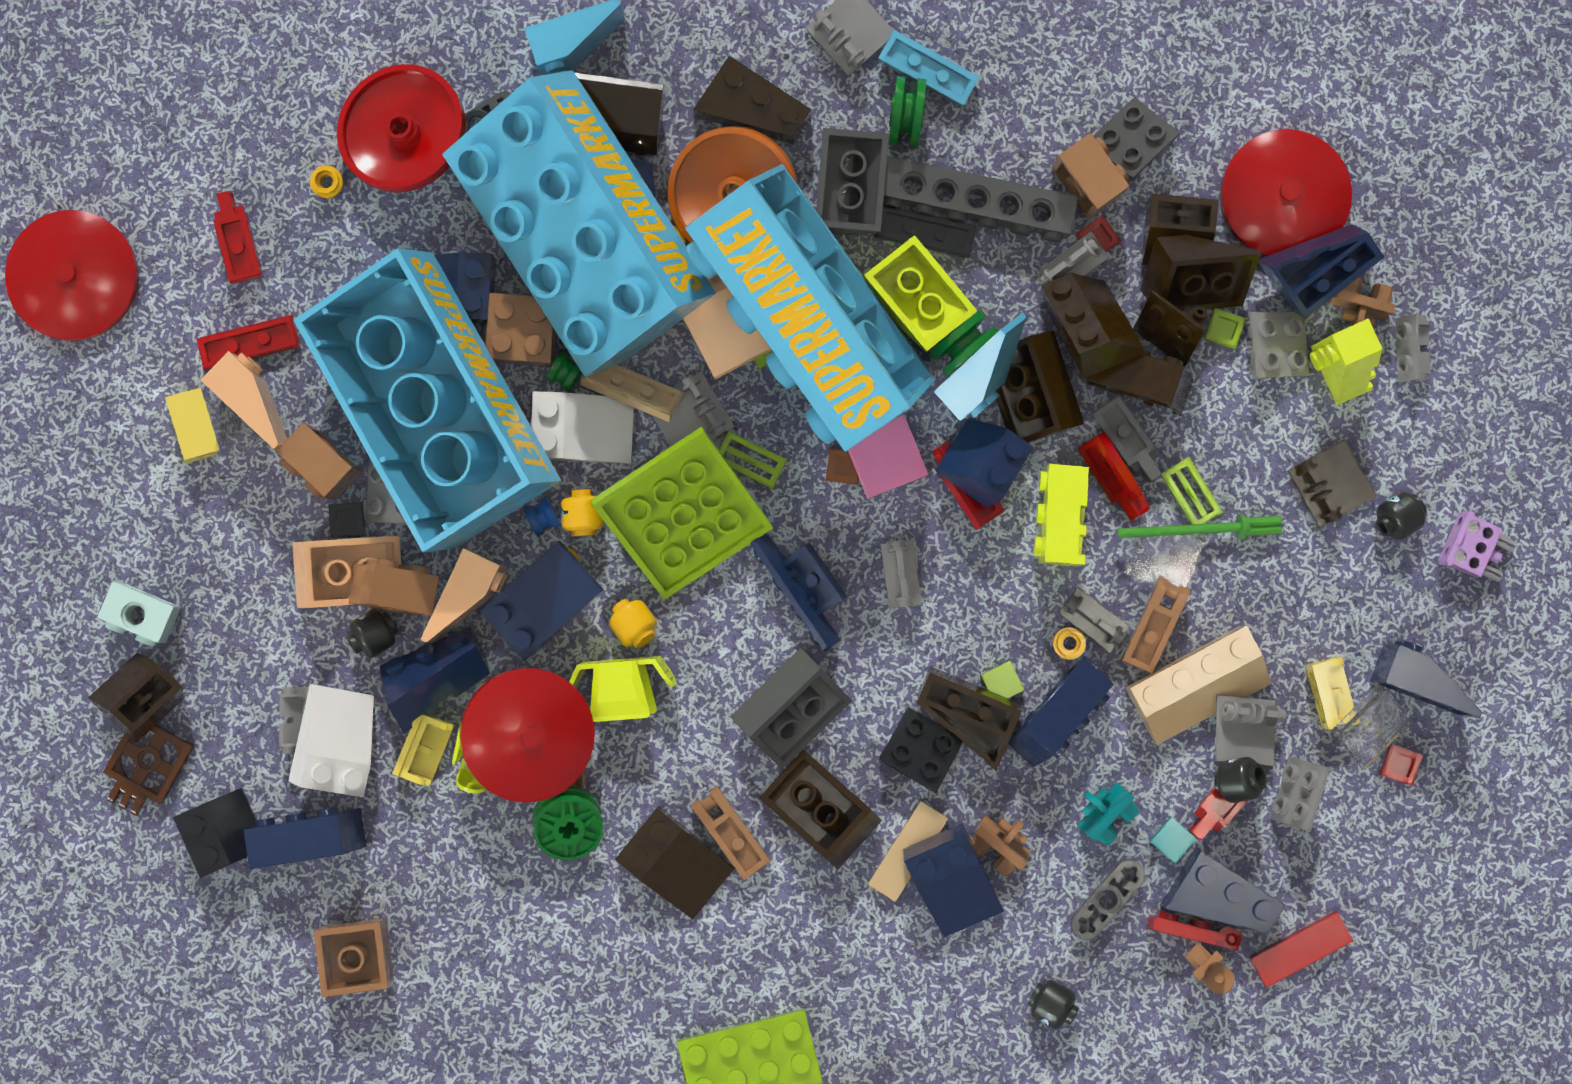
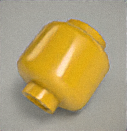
M591 489L571 490V497L564 498L561 501L562 528L570 532L571 537L597 535V530L604 526L603 519L591 504L590 500L596 497L591 496Z
M623 599L612 608L613 615L609 620V627L623 646H634L635 649H638L648 644L656 636L657 619L643 601L633 600L629 602L628 599Z

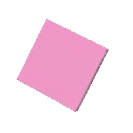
M905 414L894 418L848 450L867 499L929 475Z

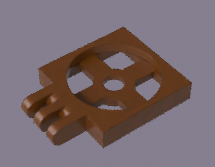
M155 725L150 730L155 734L148 746L142 748L129 741L130 738L124 733L103 771L104 774L117 780L107 801L115 803L119 794H124L119 807L125 810L131 800H135L130 811L135 816L139 814L147 798L159 804L164 803L195 746L158 725ZM167 740L174 744L177 751L178 759L174 765L163 760L160 753ZM122 753L134 759L136 765L130 779L122 766ZM146 753L153 754L155 758L154 763L150 766L145 765L142 760ZM156 771L167 777L165 783L158 787L149 788L142 786L149 772Z

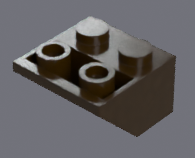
M1152 194L1146 204L1141 265H1148L1156 237L1189 235L1214 241L1218 200Z
M136 653L91 694L88 700L136 744L184 699L183 687L160 665Z

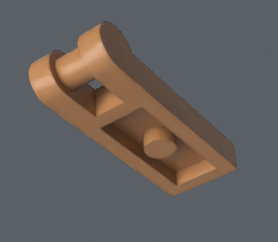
M1162 576L1158 577L1151 596L1121 657L1122 661L1153 674L1189 597V588L1182 585L1178 588L1169 584L1168 579ZM1163 596L1173 599L1170 608L1160 604Z
M716 786L709 791V796L702 801L696 800L691 804V807L742 879L746 880L771 862V860L729 803L726 796ZM718 805L723 814L713 820L709 811Z

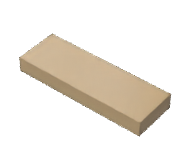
M620 365L588 377L582 375L580 385L667 422H670L684 395L682 391Z
M920 800L867 884L896 902L911 879V875L904 862L903 849L939 834L948 818Z

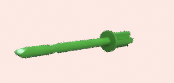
M1238 514L1236 522L1120 528L1117 529L1119 538L1237 532L1238 539L1244 540L1246 536L1281 534L1282 519L1278 516L1245 517L1243 514Z

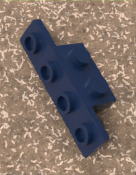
M768 533L753 540L751 546L754 548L757 560L769 570L773 583L780 591L784 592L791 603L794 614L802 619L808 627L810 637L814 643L821 646L824 651L838 643L840 638L823 615V612L847 596L811 543H807L785 559Z

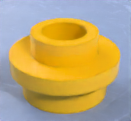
M320 166L312 173L310 186L319 197L333 198L343 188V177L332 166ZM326 177H331L333 180L329 188L322 187V180Z
M1065 627L1055 634L1053 648L1059 657L1073 660L1080 657L1085 651L1086 639L1080 630L1073 627ZM1067 637H1071L1075 641V646L1071 650H1067L1063 645V641Z

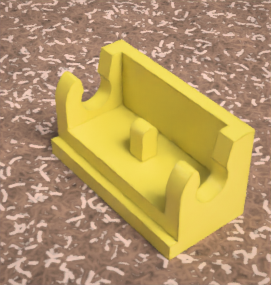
M201 388L165 397L185 464L217 455L220 449Z
M1342 656L1305 665L1322 729L1330 730L1359 722L1348 686Z
M427 713L415 719L412 723L413 728L408 733L392 774L422 786L424 784L430 786L455 725Z

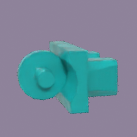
M1117 782L1108 791L1103 787L1096 796L1087 790L1083 796L1089 803L1081 811L1086 816L1077 826L1092 840H1099L1108 846L1117 838L1118 831L1111 826L1113 821L1120 816L1123 820L1129 822L1139 813V809L1133 801L1135 797Z

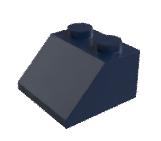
M463 252L434 255L472 323L487 324L489 293H494L497 263L495 257L492 254Z
M967 418L935 471L983 506L989 508L1004 498L1032 451L1033 446L1008 428Z

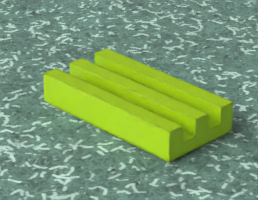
M728 431L719 449L723 456L725 452H728L771 474L772 476L768 480L726 459L734 471L772 490L787 462V459L731 431ZM731 440L777 462L776 468L729 446Z
M1190 457L1162 472L1161 477L1190 525L1205 524L1223 513ZM1182 468H1187L1212 509V512L1207 514L1182 473ZM1172 474L1176 475L1201 516L1199 520H1197L1173 481Z

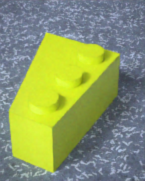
M1369 318L1310 346L1312 353H1310L1311 362L1317 371L1321 370L1336 405L1373 389L1370 380L1375 379L1376 373L1372 369L1379 365L1383 349Z
M1048 464L1046 471H1040L1038 490L1044 491L1043 504H1037L1036 523H1041L1040 537L1035 536L1033 556H1039L1038 563L1076 567L1085 565V555H1082L1083 537H1086L1087 525H1084L1088 500L1089 467Z

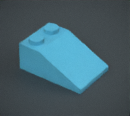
M609 0L524 28L540 75L574 71L625 21L620 0Z
M1023 312L1000 329L934 391L960 421L969 414L975 418L1000 396L996 390L1005 383L1027 319Z

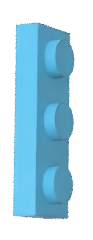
M893 30L877 60L917 82L918 78L926 79V88L962 108L979 79V76L896 30Z

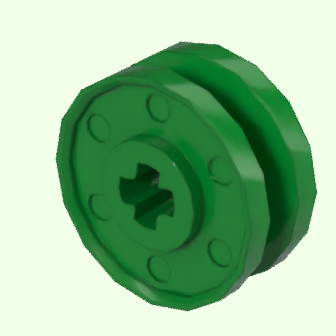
M897 76L890 111L888 145L897 146L901 132H908L909 148H918L925 110L926 79L918 78L914 91L911 93L906 92L905 77Z
M982 310L953 330L928 354L933 361L948 354L951 360L942 370L947 377L960 368L999 331L995 326L983 333L978 330V327L986 318Z
M571 785L568 789L552 798L538 801L533 809L535 840L542 851L548 856L559 860H576L588 855L598 846L603 836L602 812L596 797L587 789Z

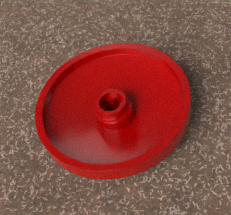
M410 64L383 68L361 81L346 99L337 124V143L340 154L348 168L361 181L375 189L393 193L420 189L438 179L449 169L450 166L442 154L466 132L464 107L452 86L441 75L431 69Z
M1292 129L1266 132L1243 145L1227 165L1220 187L1221 210L1228 228L1246 248L1259 250L1263 257L1343 228L1349 216L1352 203L1350 176L1337 152L1315 135Z
M63 210L49 213L28 225L12 245L5 268V283L8 297L18 315L34 330L51 338L64 341H82L95 338L116 326L129 311L135 299L139 281L136 256L123 233L100 216L79 210Z
M538 668L512 669L500 673L485 682L469 700L462 716L459 733L463 759L474 778L491 793L506 800L523 803L543 801L568 789L585 770L592 754L595 738L592 714L581 693L564 678Z

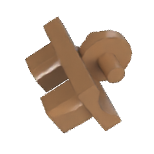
M1359 277L1331 298L1329 304L1345 308L1342 311L1341 318L1351 321L1350 326L1369 318L1373 327L1376 318L1386 320L1388 315L1394 314L1396 305L1391 303L1393 288L1376 283L1372 287L1370 297L1359 294L1363 279Z
M985 815L978 823L972 839L978 855L984 856L992 847L1000 853L993 865L1002 875L1008 876L1016 868L1022 870L1027 865V859L1031 854L1023 846L1028 838L1019 832L1024 823L1017 819L1011 825L1002 818L996 824Z
M1200 943L1196 944L1185 955L1186 960L1195 968V971L1192 973L1194 978L1201 986L1206 983L1209 990L1215 994L1221 995L1231 991L1235 982L1234 974L1228 967L1224 966L1226 964L1224 958L1218 951L1211 955Z

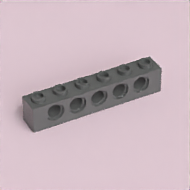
M887 156L883 206H893L896 209H901L902 205L914 207L915 213H923L933 216L934 212L947 214L946 219L963 223L966 218L979 221L978 226L988 229H997L998 225L1010 227L1011 233L1022 236H1029L1030 232L1043 234L1042 239L1050 242H1061L1062 238L1068 239L1071 234L1078 201L1077 195ZM911 180L916 181L921 187V192L916 195L907 194L903 188L904 183ZM940 187H946L951 190L953 198L947 202L940 201L936 197L935 191ZM971 194H979L983 197L985 205L981 208H973L969 205L967 197ZM1009 200L1015 204L1017 211L1013 215H1006L1000 210L999 204L1002 201ZM1035 207L1044 208L1048 213V220L1044 222L1036 221L1032 216V209Z

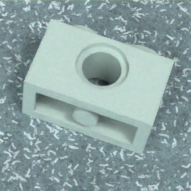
M113 581L97 618L107 622L106 628L120 634H124L125 630L137 634L135 640L154 647L155 643L167 642L181 607L123 582ZM138 606L145 613V618L140 624H136L132 619L133 610Z

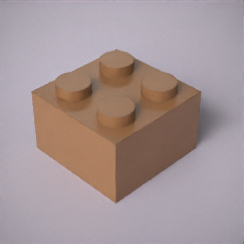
M1089 133L1058 155L1052 166V170L1068 192L1078 196L1077 204L1089 220L1120 199L1130 187L1127 183L1129 177L1121 165L1113 164L1108 157L1110 152L1107 145L1100 137L1095 139L1092 133Z
M489 293L485 346L494 362L551 367L555 356L556 331L534 297Z
M305 422L276 450L282 457L279 463L292 475L296 474L300 478L303 476L307 480L303 485L317 498L321 497L324 500L326 498L337 500L363 473L316 427Z
M367 559V564H355L348 604L407 615L432 616L439 576L428 574L429 568L399 565L397 568L396 561Z
M386 918L324 925L314 930L321 997L388 989L394 984Z

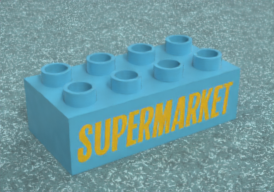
M573 70L528 78L442 154L584 377L625 363L716 294L706 276L691 261L686 245Z
M783 164L748 180L685 227L694 240L687 245V252L691 261L707 278H713L718 274L733 295L732 298L727 300V308L733 320L746 333L751 334L758 330L773 351L766 357L770 371L785 388L791 389L795 385L800 388L812 405L806 411L807 421L814 433L824 443L830 444L837 440L845 452L909 409L936 380Z
M397 248L294 319L297 328L422 553L458 548L561 481L433 253Z

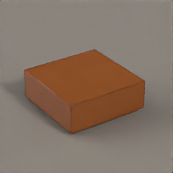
M829 448L826 481L858 485L859 477L848 451Z

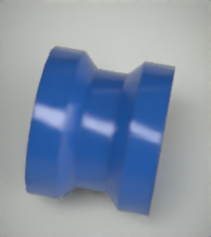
M547 496L541 498L539 504L535 506L528 505L523 508L537 537L543 535L545 529L549 527L556 528L561 525Z

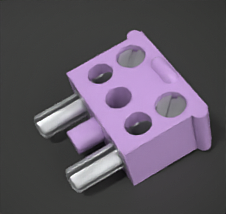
M1462 511L1457 516L1440 554L1438 563L1439 565L1451 566L1472 577H1482L1483 575L1499 582L1502 578L1498 576H1503V572L1487 565L1490 560L1498 564L1502 558V553L1494 550L1495 546L1513 552L1516 542L1500 535L1503 529L1476 517L1473 511Z

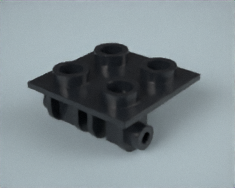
M907 707L887 746L882 750L879 760L926 787L928 790L937 793L963 741L953 732Z

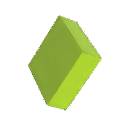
M1217 308L1213 309L1203 340L1235 350L1246 318Z
M1007 661L980 675L987 690L1003 697L1010 698L1024 691L1011 661Z

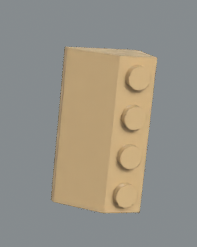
M1238 626L1154 671L1153 674L1151 673L1126 686L1125 689L1155 745H1158L1216 714L1217 695L1248 697L1272 683L1263 655L1248 627Z

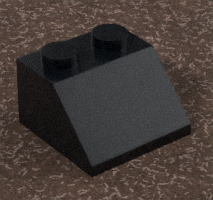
M243 788L173 817L200 878L248 857L243 830L255 827L254 821L257 819Z

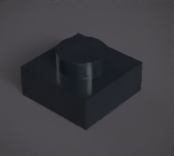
M363 502L328 504L330 535L332 538L366 535Z

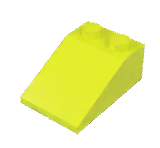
M915 235L863 276L895 323L926 353L977 313V309Z

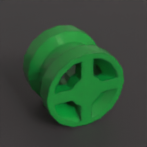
M562 351L550 367L546 379L550 382L560 383L562 389L569 393L577 383L582 372L576 362L570 360L569 355Z

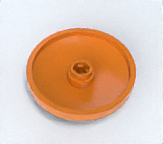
M721 127L705 132L693 139L676 158L668 180L669 208L679 231L691 243L694 240L685 227L748 180L780 164L785 166L798 185L794 168L788 156L772 139L758 131L745 127Z

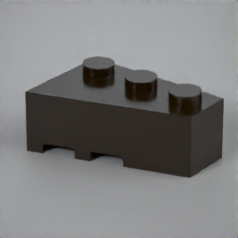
M728 56L694 107L693 114L696 119L708 120L723 124L726 127L738 126L753 129L769 138L794 144L811 118V109L731 56Z
M1147 350L1140 356L1087 378H1083L1081 372L1078 375L1085 384L1120 396L1126 395L1143 400V404L1149 406L1157 404L1173 410L1172 414L1178 416L1182 415L1193 383V378L1186 368L1182 366L1183 362L1169 356H1164L1163 360L1150 357L1151 352Z
M931 666L917 695V703L945 728L953 732L972 751L974 750L989 766L997 771L1021 715L1022 707L1020 703Z

